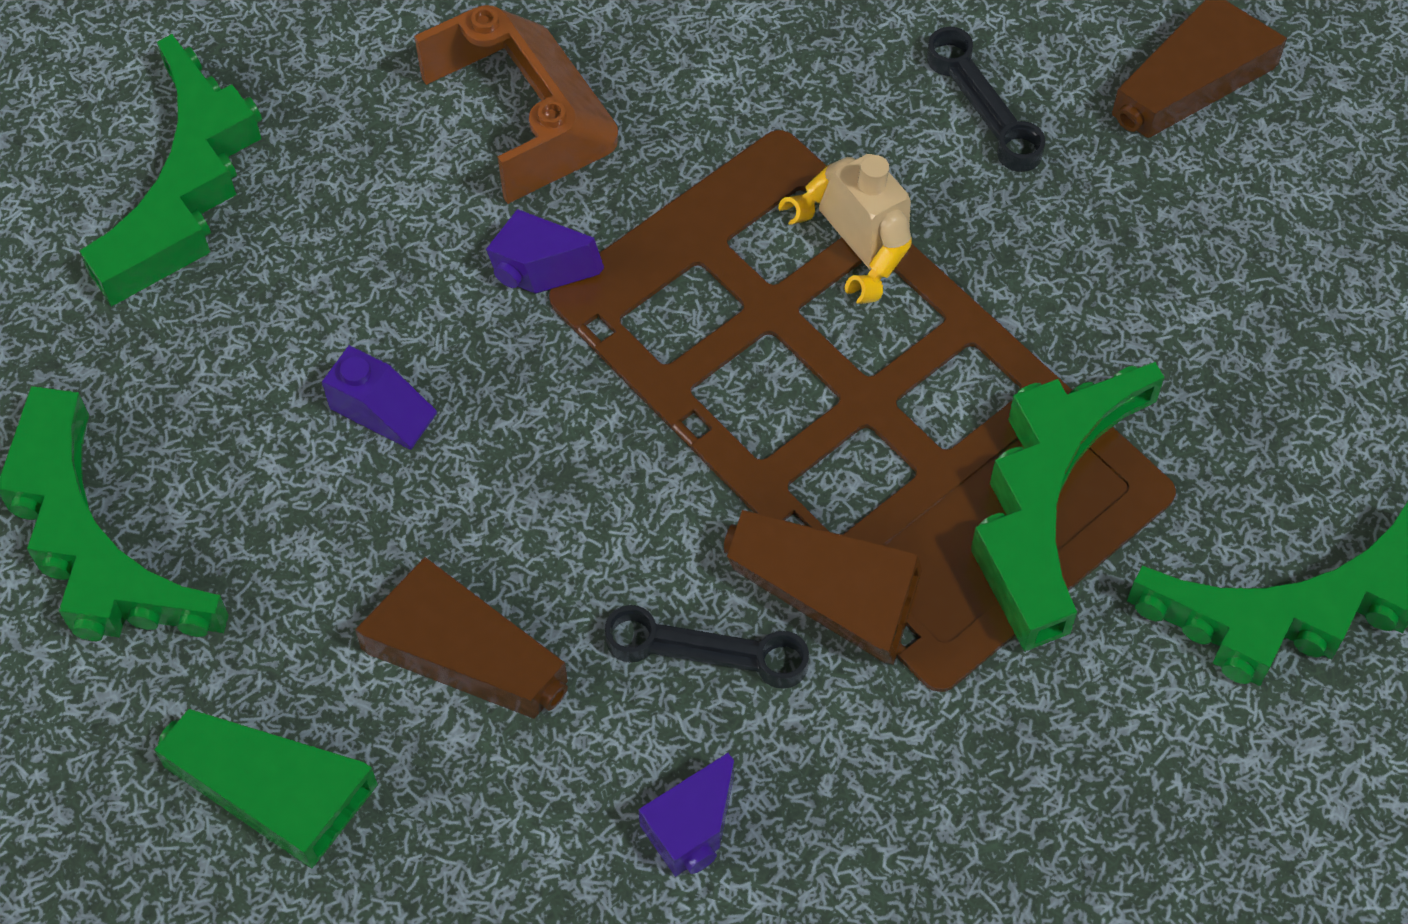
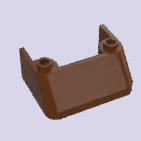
M483 5L414 36L421 77L426 85L501 49H505L542 100L535 104L529 113L530 129L536 138L497 156L503 198L507 204L609 155L617 147V124L554 37L543 25L500 8Z

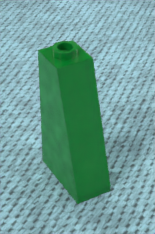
M188 709L179 721L174 720L167 725L159 737L158 746L154 749L164 768L311 869L378 786L372 767L362 761Z

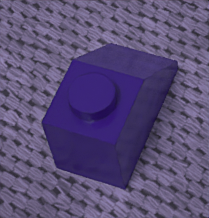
M519 209L515 211L486 248L494 268V275L502 284L510 288L519 287L535 294L599 275L604 269L594 237Z
M348 345L322 380L327 402L331 410L412 450L437 414V410L389 364Z
M726 753L638 809L640 827L675 877L685 870H688L690 874L698 873L709 866L717 857L715 851L721 845L734 780V760L729 753Z

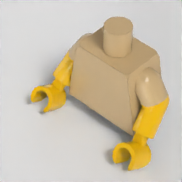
M866 154L858 159L846 157L824 168L806 185L807 192L805 194L783 198L779 203L778 209L783 211L795 206L796 215L789 221L788 224L790 225L812 219L815 214L814 203H819V211L870 270L867 275H853L849 277L845 284V292L852 294L862 288L861 295L856 303H872L878 301L882 296V277L888 278L911 247V200L908 193L889 173V163L882 156Z

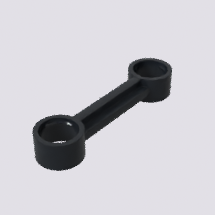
M943 27L936 30L930 36L928 43L927 62L930 68L938 74L951 76L999 141L997 156L1002 165L1016 172H1026L1036 168L1042 160L1045 147V136L1042 130L1030 122L1017 121L972 61L973 40L966 31L957 27ZM953 45L960 48L965 54L958 58H946L939 55L935 49L939 46ZM1013 139H1025L1034 144L1036 151L1030 154H1017L1008 149L1006 144Z
M626 605L614 610L609 615L605 624L607 648L615 658L623 662H639L646 659L650 654L744 669L758 672L763 681L768 685L781 689L799 684L806 676L808 670L809 650L807 644L800 636L790 631L773 632L762 641L656 624L654 617L648 610L636 605ZM625 621H635L647 628L649 636L639 646L625 647L613 639L612 633L619 624ZM778 647H790L796 650L802 658L801 665L790 673L774 672L765 663L766 655Z

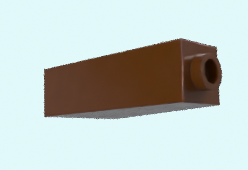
M1205 0L1117 90L1112 115L1117 118V121L1124 129L1131 132L1137 131L1150 138L1273 70L1279 64L1287 38L1226 0Z
M742 510L738 524L730 525L724 541V553L727 554L733 570L882 662L894 665L922 573L919 555Z
M426 557L355 629L361 649L368 655L533 719L544 708L548 711L554 709L564 698L568 689L564 661Z

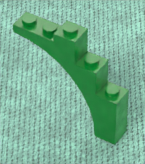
M173 34L156 42L165 69L177 90L178 123L171 152L158 179L138 206L112 230L79 251L89 275L111 307L211 253L205 238L211 234V231L202 213L236 196L232 179L237 177V173L228 157L262 139L257 124L262 121V116L254 101L250 97L243 99L232 84L221 90L213 76L210 75L205 78L200 72L202 71V66L190 46L183 49Z
M1156 362L1140 368L1137 366L1126 367L1116 373L1113 378L1096 384L1093 382L1083 383L1075 387L1069 394L1065 392L1059 379L1045 384H1029L1013 395L1008 420L1023 447H1015L1001 454L994 462L990 485L1006 515L1004 513L991 515L975 528L971 551L1024 652L1071 634L1077 610L1062 576L1056 545V512L1059 494L1074 465L1097 438L1123 418L1157 402L1165 377Z
M31 386L0 476V497L7 509L15 516L27 520L37 519L27 550L38 569L44 575L54 579H69L59 612L70 631L75 636L88 641H101L103 635L120 638L124 621L127 619L131 625L145 630H155L158 624L176 626L182 633L194 637H204L208 634V631L224 633L229 614L220 595L178 585L146 570L119 550L95 522L90 512L83 484L82 447L89 413L79 392Z
M1408 501L1394 524L1369 549L1339 568L1308 580L1267 588H1220L1180 580L1142 565L1134 580L1127 602L1135 605L1136 611L1146 619L1152 621H1162L1164 619L1181 627L1184 635L1196 643L1209 644L1212 642L1220 646L1213 664L1221 667L1223 674L1227 678L1240 684L1252 682L1261 686L1284 637L1294 641L1295 647L1305 655L1311 657L1325 656L1332 660L1356 612L1364 615L1367 622L1377 629L1383 631L1396 630L1404 633L1408 626Z

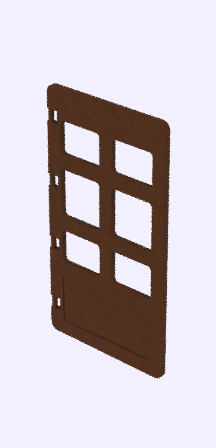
M784 130L771 131L601 251L599 254L604 269L599 275L551 289L549 293L550 305L754 513L781 520H786L795 514L806 526L828 531L789 492L788 486L863 428L873 430L915 471V478L843 535L919 555L922 573L906 626L919 639L908 648L900 643L896 657L927 688L937 692H945L955 687L1016 636L979 567L971 547L975 528L984 519L997 513H1004L1006 515L990 485L995 460L1007 450L1023 446L1008 420L1012 401L951 449L940 448L898 408L896 402L967 347L979 349L1020 389L1032 383L1045 384L1059 379L1067 394L1072 389L912 243L893 271L939 312L945 321L876 375L866 376L860 372L799 313V310L863 262L842 237L775 285L767 283L727 244L730 239L779 205L783 198L790 197L799 190L806 191V185L827 167L791 133ZM702 266L744 308L672 363L662 364L620 321L625 315L690 268ZM597 317L614 332L603 341L586 326ZM765 335H773L810 369L840 401L768 458L757 459L692 395L691 391ZM693 413L711 429L699 439L682 423ZM1114 427L1097 438L1074 465L1059 494L1056 512V545L1062 576L1068 591L1171 506L1176 495L1173 482Z

